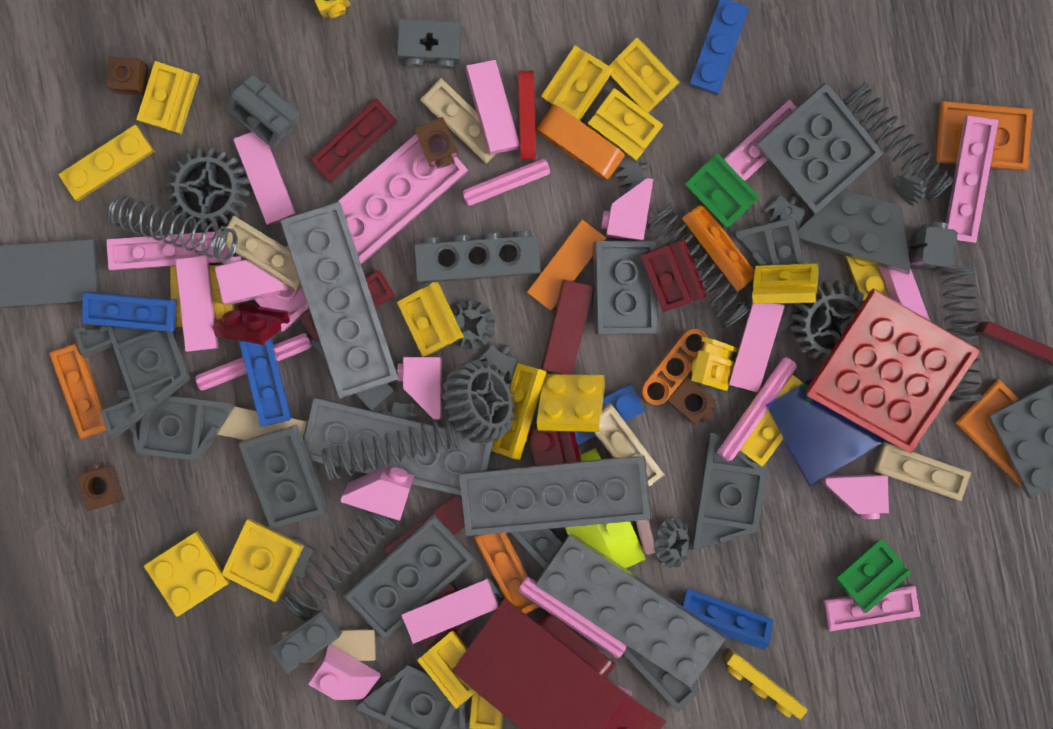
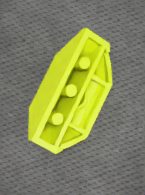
M596 448L580 455L581 461L601 460ZM630 521L565 527L568 535L571 532L625 569L646 560Z

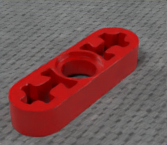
M534 70L518 71L521 160H535Z

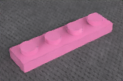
M966 115L964 118L946 223L949 224L948 229H954L958 232L957 240L974 243L977 241L999 122L996 119Z
M215 232L206 233L205 250L211 244ZM192 233L183 234L184 243L189 239ZM203 233L194 234V246L199 243ZM179 234L173 235V239L177 238ZM170 235L165 238L167 241H172ZM152 237L106 239L108 269L110 271L176 266L175 259L206 256L204 253L197 254L194 250L188 251L184 247H176L173 243L166 244L163 240L158 241ZM181 237L176 241L177 244H182ZM190 241L186 246L188 248H193L192 243ZM202 243L196 248L198 251H203ZM213 246L207 251L210 255L214 254ZM224 247L220 252L221 257H226L230 249ZM208 257L209 264L223 263L215 257Z

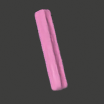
M540 159L463 190L464 199L468 206L474 205L550 174V168L545 159Z

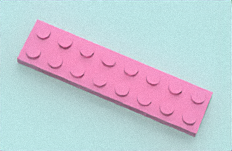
M415 134L338 201L341 203L360 264L364 263L468 172V169L457 157L453 158L454 163L441 169H437L436 165L430 167L417 134ZM441 138L433 139L429 145V149L435 153H440L446 148V144ZM288 286L289 291L255 299L261 307L288 312L290 322L288 324H281L283 332L295 323L301 314L309 310L302 286L298 291Z

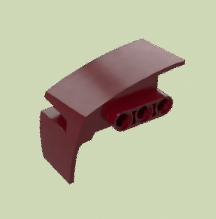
M506 598L452 670L454 674L520 729H661L666 723L662 717L644 707L608 678L616 664L571 627L549 612L537 624Z

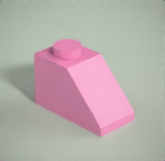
M645 179L613 202L609 211L604 210L601 229H606L605 237L628 241L644 240L653 179Z
M241 256L231 257L230 260L223 262V265L215 267L223 304L231 305L289 291L287 284L247 260L242 261Z
M403 357V363H398V382H403V389L433 419H442V358Z
M384 466L349 482L340 502L400 521L414 475L408 474L402 468Z
M883 474L820 476V482L852 512L861 514V519H880V513H889L888 476Z
M329 644L313 664L308 685L334 700L364 699L380 678L381 673Z

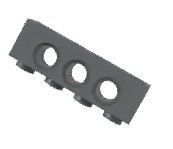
M531 231L513 232V237L501 238V233H488L482 235L483 240H470V235L453 236L452 242L440 243V238L437 237L421 239L422 244H415L417 282L430 283L541 274L538 235L532 236ZM506 246L515 248L518 253L517 258L510 263L502 261L499 256L502 248ZM476 248L483 249L487 254L485 262L480 265H475L469 260L470 252ZM444 251H452L456 255V261L450 267H443L439 263V256Z

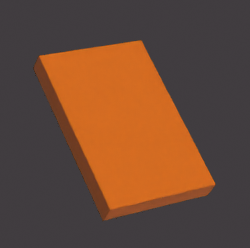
M945 101L939 103L934 162L939 161V164L956 165L966 115L999 120L990 168L1016 171L1028 170L1033 109Z
M995 379L981 394L983 399L974 401L953 423L1017 486L1022 487L987 418L988 414L1019 398L999 379Z

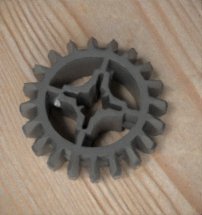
M210 147L206 157L203 149L197 148V158H194L191 153L187 152L185 153V158L188 161L186 164L180 160L175 162L181 168L178 173L174 170L169 171V175L176 179L175 182H166V187L174 189L175 192L169 193L166 197L170 201L177 200L171 206V210L174 212L181 211L186 219L193 216L196 223L204 220L207 226L210 222L215 223L218 230L220 228L219 220H222L227 226L230 222L228 217L230 214L237 218L241 217L240 213L235 210L237 206L247 208V204L241 201L240 198L241 196L249 197L250 192L241 189V187L250 184L248 178H239L246 170L242 166L235 168L238 163L235 157L227 161L228 153L222 150L217 156L216 149ZM206 166L205 169H202L201 177L198 180L188 181L194 171ZM216 166L222 167L227 172L232 187H226L218 183V174L215 173ZM209 182L210 185L218 190H214L213 193L209 192L210 196L207 197V194L197 188L203 189V186H207L206 183ZM185 192L197 194L201 213L195 212L190 207ZM230 196L228 202L220 210L211 213V209H214L215 202L219 198ZM179 216L178 219L183 221V217ZM190 219L189 226L193 228L194 221ZM200 223V229L204 231V224Z
M824 280L822 289L819 285L817 287L816 302L794 303L799 308V311L791 312L790 317L797 320V322L789 326L792 331L797 332L792 338L796 343H800L799 349L803 353L808 352V356L812 359H816L819 356V360L824 363L844 333L846 326L851 322L864 302L862 300L864 298L863 292L855 291V286L849 283L844 286V283L840 280H836L833 285L830 281ZM844 299L849 306L834 309L828 303V300ZM817 309V316L813 321H811L812 315ZM830 315H832L833 317H835V318L832 319V324H833L832 327H833V329L828 326V325L831 323V320H830L831 316H830ZM829 334L835 342L822 344L815 342L813 338L818 335L822 337Z
M479 360L462 363L447 375V382L443 384L446 392L442 395V398L446 400L447 404L443 409L449 412L448 421H453L455 424L454 431H461L462 439L468 438L471 443H489L501 438L503 435H506L507 430L512 428L510 421L515 419V415L512 412L516 408V405L512 403L514 394L510 393V383L504 381V373H498L496 365L490 366L488 361Z

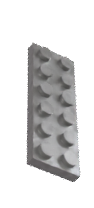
M337 202L280 220L339 399L397 380L398 376L341 203Z
M313 399L304 437V443L311 461L323 463L322 449L328 448L334 466L339 467L336 447L339 445L347 468L352 470L348 444L351 442L357 460L363 469L361 439H363L370 459L375 466L373 436H375L387 463L385 433H388L394 452L399 460L397 430H400L405 446L411 456L409 427H412L423 453L421 424L425 425L435 450L433 425L323 399ZM439 427L442 438L447 446L446 428ZM456 431L459 449L456 448L454 450L450 441L449 452L446 451L438 436V453L435 455L431 451L426 439V456L424 458L419 454L414 443V459L412 461L408 459L402 447V462L400 464L397 463L390 450L391 461L388 467L402 468L408 474L414 475L413 485L461 496L459 474L486 471L493 441L481 444L480 442L471 443L468 438L462 439L461 432ZM378 454V462H379V464H378V468H377L376 470H378V469H380V468H382V467L385 466V465L383 464V462H382V460H381L379 454ZM366 457L367 467L364 473L369 474L376 470L370 466ZM354 461V465H355V470H354V471L361 472V471L358 469V467H357V465H356V463H355V461Z
M645 455L459 474L466 536L651 520L652 518Z
M571 532L536 583V586L689 687H692L726 640L724 633Z

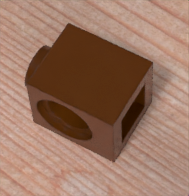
M109 56L106 87L115 94L144 96L147 87L148 65L138 58Z
M443 117L414 129L430 167L436 165L437 169H441L454 163L453 158L459 155ZM435 138H442L446 141V148L440 153L432 152L429 149L430 142Z
M688 377L684 378L667 400L671 406L693 424H697L699 420L704 423L715 410L712 405L716 400ZM692 393L700 398V406L695 411H689L685 407V399Z
M103 462L85 467L86 473L77 476L87 511L124 500L114 465L104 467ZM97 477L102 478L106 483V489L103 493L97 492L94 488V481Z

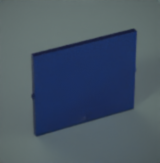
M815 376L766 404L786 442V447L792 453L809 486L886 441L884 438L808 397L805 391Z

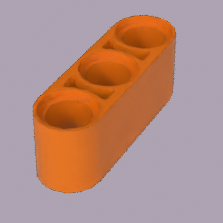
M555 104L552 105L535 129L546 140L606 181L609 180L625 157V154L620 149Z
M691 329L681 334L643 382L640 393L645 402L652 405H660L669 399L691 371L693 361L697 358L698 352L704 350L705 342H702V337H708L703 331ZM691 334L698 336L701 340V347L696 352H692L686 347V339ZM672 358L678 359L682 364V370L676 376L670 375L666 369L668 361ZM654 382L659 383L663 387V394L657 400L651 399L647 394L648 386Z

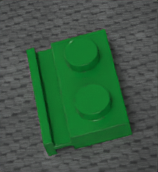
M718 153L685 183L726 228L760 198Z
M878 539L834 579L854 603H857L861 611L867 613L912 572L902 564L899 557L883 539Z

